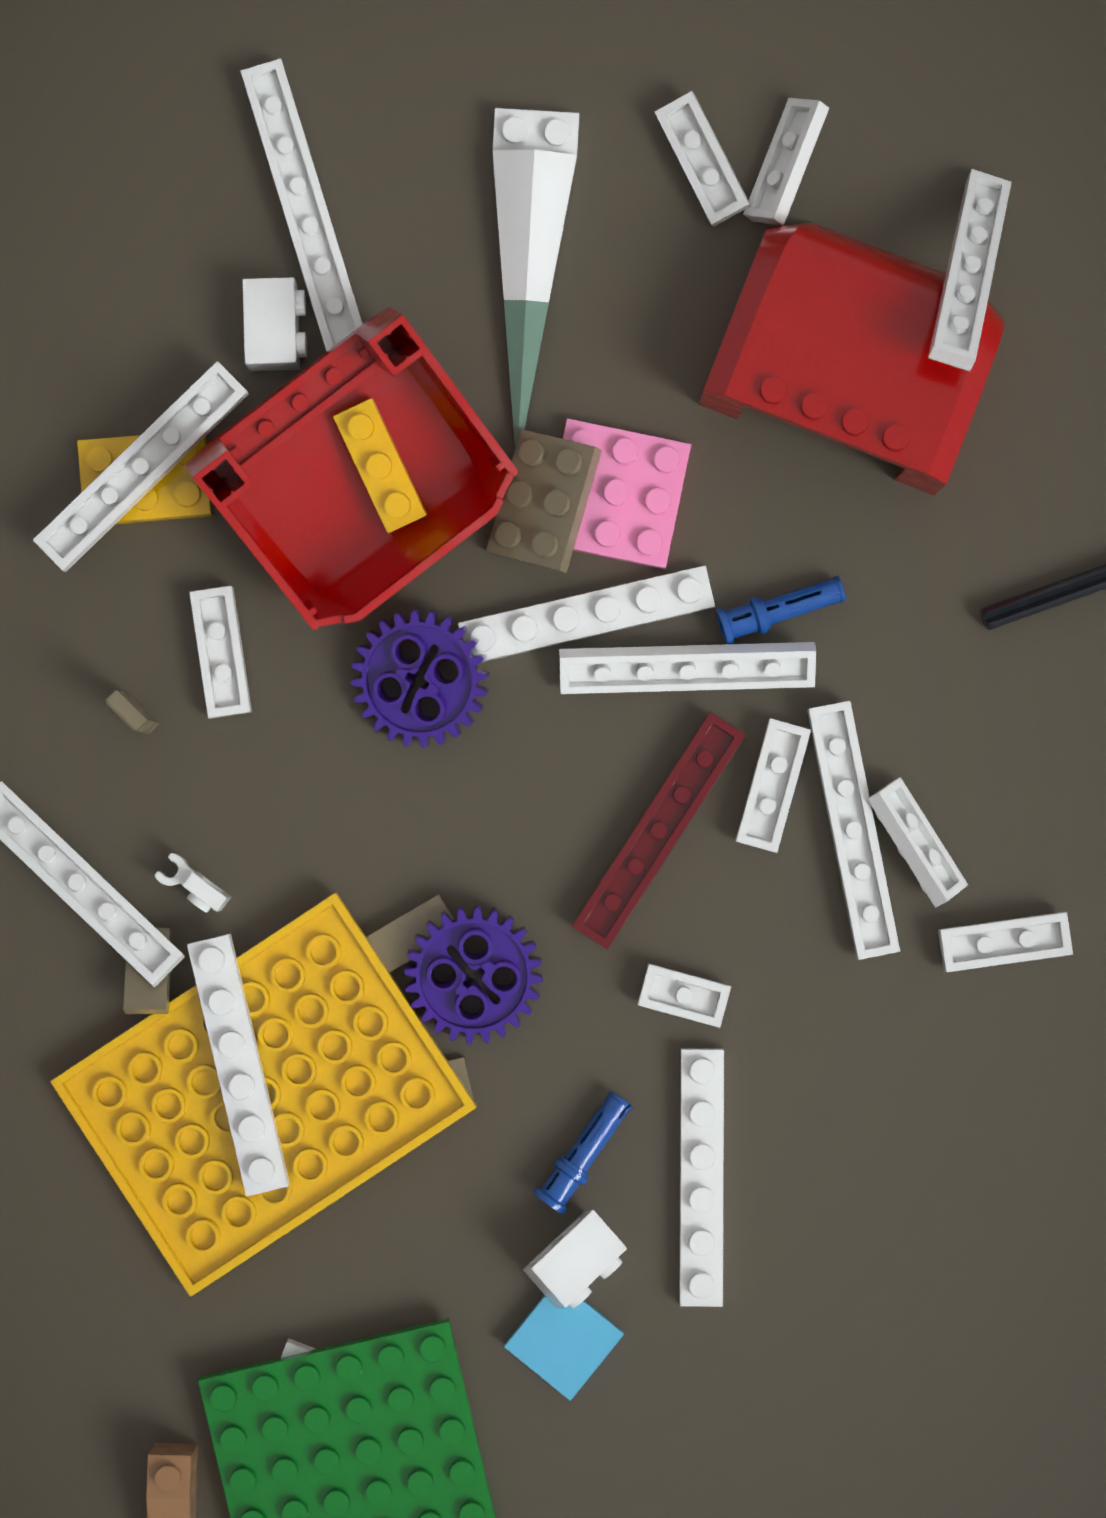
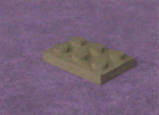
M521 429L512 463L519 472L517 476L513 477L503 497L504 502L496 515L486 552L567 573L602 450L595 446Z

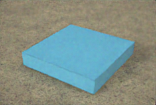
M543 1295L506 1341L504 1347L571 1401L622 1338L624 1331L586 1300L574 1309L570 1305L566 1308H556Z

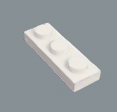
M690 91L655 111L711 225L716 226L749 208L751 205L695 94Z
M788 98L750 195L749 203L751 206L745 209L743 213L751 221L784 226L829 110V107L820 100Z
M226 586L190 592L208 718L252 713L234 587Z
M771 718L768 720L735 842L775 853L778 852L811 733L810 729Z
M901 777L887 784L867 799L874 809L877 818L886 828L899 853L908 863L920 882L922 890L928 895L935 908L948 902L968 886V883Z
M1067 912L938 929L944 972L1073 955Z

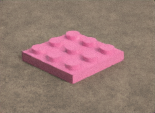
M567 418L563 439L595 446L602 450L573 551L665 570L691 444Z

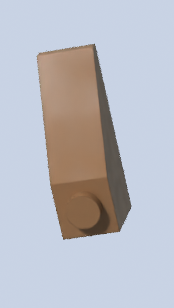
M155 1442L148 1453L147 1518L196 1517L198 1444Z

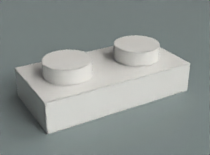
M648 963L637 1005L720 1028L731 986Z

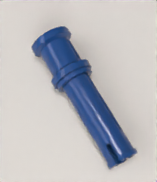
M837 575L832 579L799 588L764 601L761 597H753L749 599L748 604L726 611L723 608L715 610V615L725 644H733L734 639L757 631L760 634L767 633L771 629L772 624L839 602L843 603L846 600V595L842 582Z
M610 1090L603 1104L589 1121L565 1157L561 1155L560 1158L557 1157L554 1161L555 1169L542 1188L536 1187L533 1192L534 1195L564 1215L568 1210L566 1204L579 1185H585L589 1180L587 1171L633 1106Z

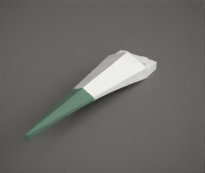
M495 108L493 163L515 446L517 445L521 429L525 430L576 166L579 113Z

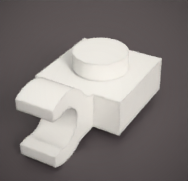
M171 853L168 858L177 864V874L174 877H168L161 871H157L155 874L156 879L164 885L182 884L184 888L190 891L187 899L206 913L210 908L216 912L221 911L232 898V896L200 872L192 869L187 864V861L176 853Z

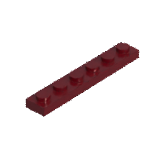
M709 712L572 924L573 928L608 950L746 734L712 712Z

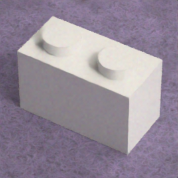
M294 277L243 279L245 365L249 371L300 370V358H307L306 332H299V316L306 315L305 290H298Z
M594 1210L584 1211L537 1255L523 1271L556 1308H566L570 1305L574 1309L591 1294L592 1291L588 1286L599 1275L605 1279L622 1264L619 1256L627 1250V1247Z

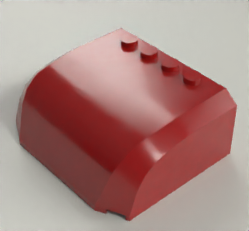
M816 223L767 227L698 405L737 420L743 407L750 408L900 466L895 481L935 495L948 482L997 353L1005 322L988 301L977 357L971 371L930 359L928 355L946 277L945 273Z
M390 307L362 324L200 449L185 464L192 478L312 630L341 622L346 624L360 621L495 517L504 502L503 497L513 477L517 476L519 472L404 315ZM371 398L374 399L427 512V516L391 533H387L333 416Z

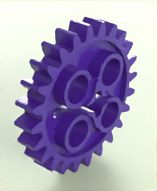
M414 609L411 612L410 621H407L402 612H398L394 615L395 627L386 619L379 622V626L383 635L371 630L366 636L372 646L360 645L357 648V651L365 657V660L355 661L351 666L355 670L362 672V676L351 681V685L363 687V693L358 695L354 701L368 703L369 707L361 716L367 718L375 715L378 718L373 728L375 732L385 725L390 728L388 732L389 741L401 733L403 734L404 746L408 747L414 740V737H418L421 747L426 748L429 745L430 736L433 735L436 742L442 745L446 741V730L455 738L461 734L458 721L468 727L473 724L474 720L468 713V710L480 712L484 706L475 697L488 694L489 689L479 685L478 682L488 678L490 672L479 670L477 665L487 657L486 654L473 655L471 650L478 644L479 640L472 639L465 642L463 636L468 627L464 625L457 631L452 630V616H448L440 624L437 623L436 610L430 611L426 620H422L419 609ZM410 639L418 644L420 647V657L418 660H408L403 656L401 652L403 640ZM435 644L439 648L424 676V679L429 683H425L417 690L409 711L404 712L402 706L416 682V677L411 673L415 674L424 666L430 648ZM441 659H451L456 663L459 671L456 679L449 680L440 674L438 665ZM386 677H392L399 681L402 687L400 697H389L384 692L382 684ZM429 696L437 700L440 705L438 716L430 717L423 713L420 707L422 697Z
M478 904L475 905L472 916H466L463 907L458 906L457 918L453 920L445 911L441 912L443 925L438 927L435 923L428 921L426 926L430 936L426 937L421 934H416L415 941L421 947V950L408 949L407 956L417 962L416 965H409L404 969V974L416 978V980L405 984L406 992H418L419 994L411 1001V1007L419 1008L425 1006L426 1009L421 1015L422 1023L435 1018L434 1033L438 1034L446 1026L450 1028V1041H454L459 1032H465L467 1044L472 1043L475 1033H481L484 1042L489 1043L490 1030L493 1029L502 1038L506 1037L504 1024L509 1022L519 1028L521 1025L517 1013L522 1012L528 1015L532 1013V1008L526 1002V999H539L540 997L539 992L531 987V984L543 982L542 974L533 972L531 969L542 964L541 957L528 956L536 948L535 941L522 943L521 940L527 933L526 928L523 926L512 931L511 927L514 919L511 915L502 922L497 921V908H493L488 917H483L480 905ZM471 935H479L485 938L488 944L483 952L472 954L463 947L464 941ZM448 946H454L472 970L475 971L480 967L482 968L481 979L491 991L499 996V1002L494 1003L476 979L465 980V967L447 951ZM440 963L450 964L456 972L451 980L440 982L432 976V969ZM505 966L514 970L515 978L508 985H499L491 978L493 972L499 967ZM467 995H476L484 1003L479 1011L468 1013L461 1009L460 1001Z

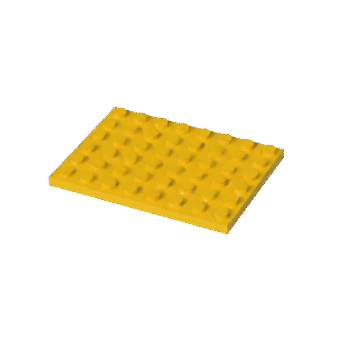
M334 893L237 957L290 1185L288 1187L246 1196L197 985L169 1002L168 1014H151L50 1081L190 1297L477 1108L467 1089L415 1010L411 1007V1004L338 893Z

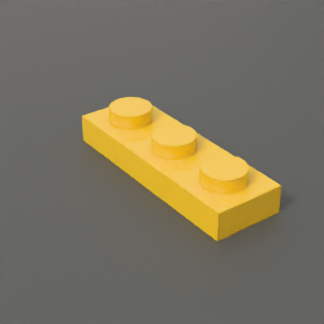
M371 398L333 416L387 533H391L427 516V512L374 399Z

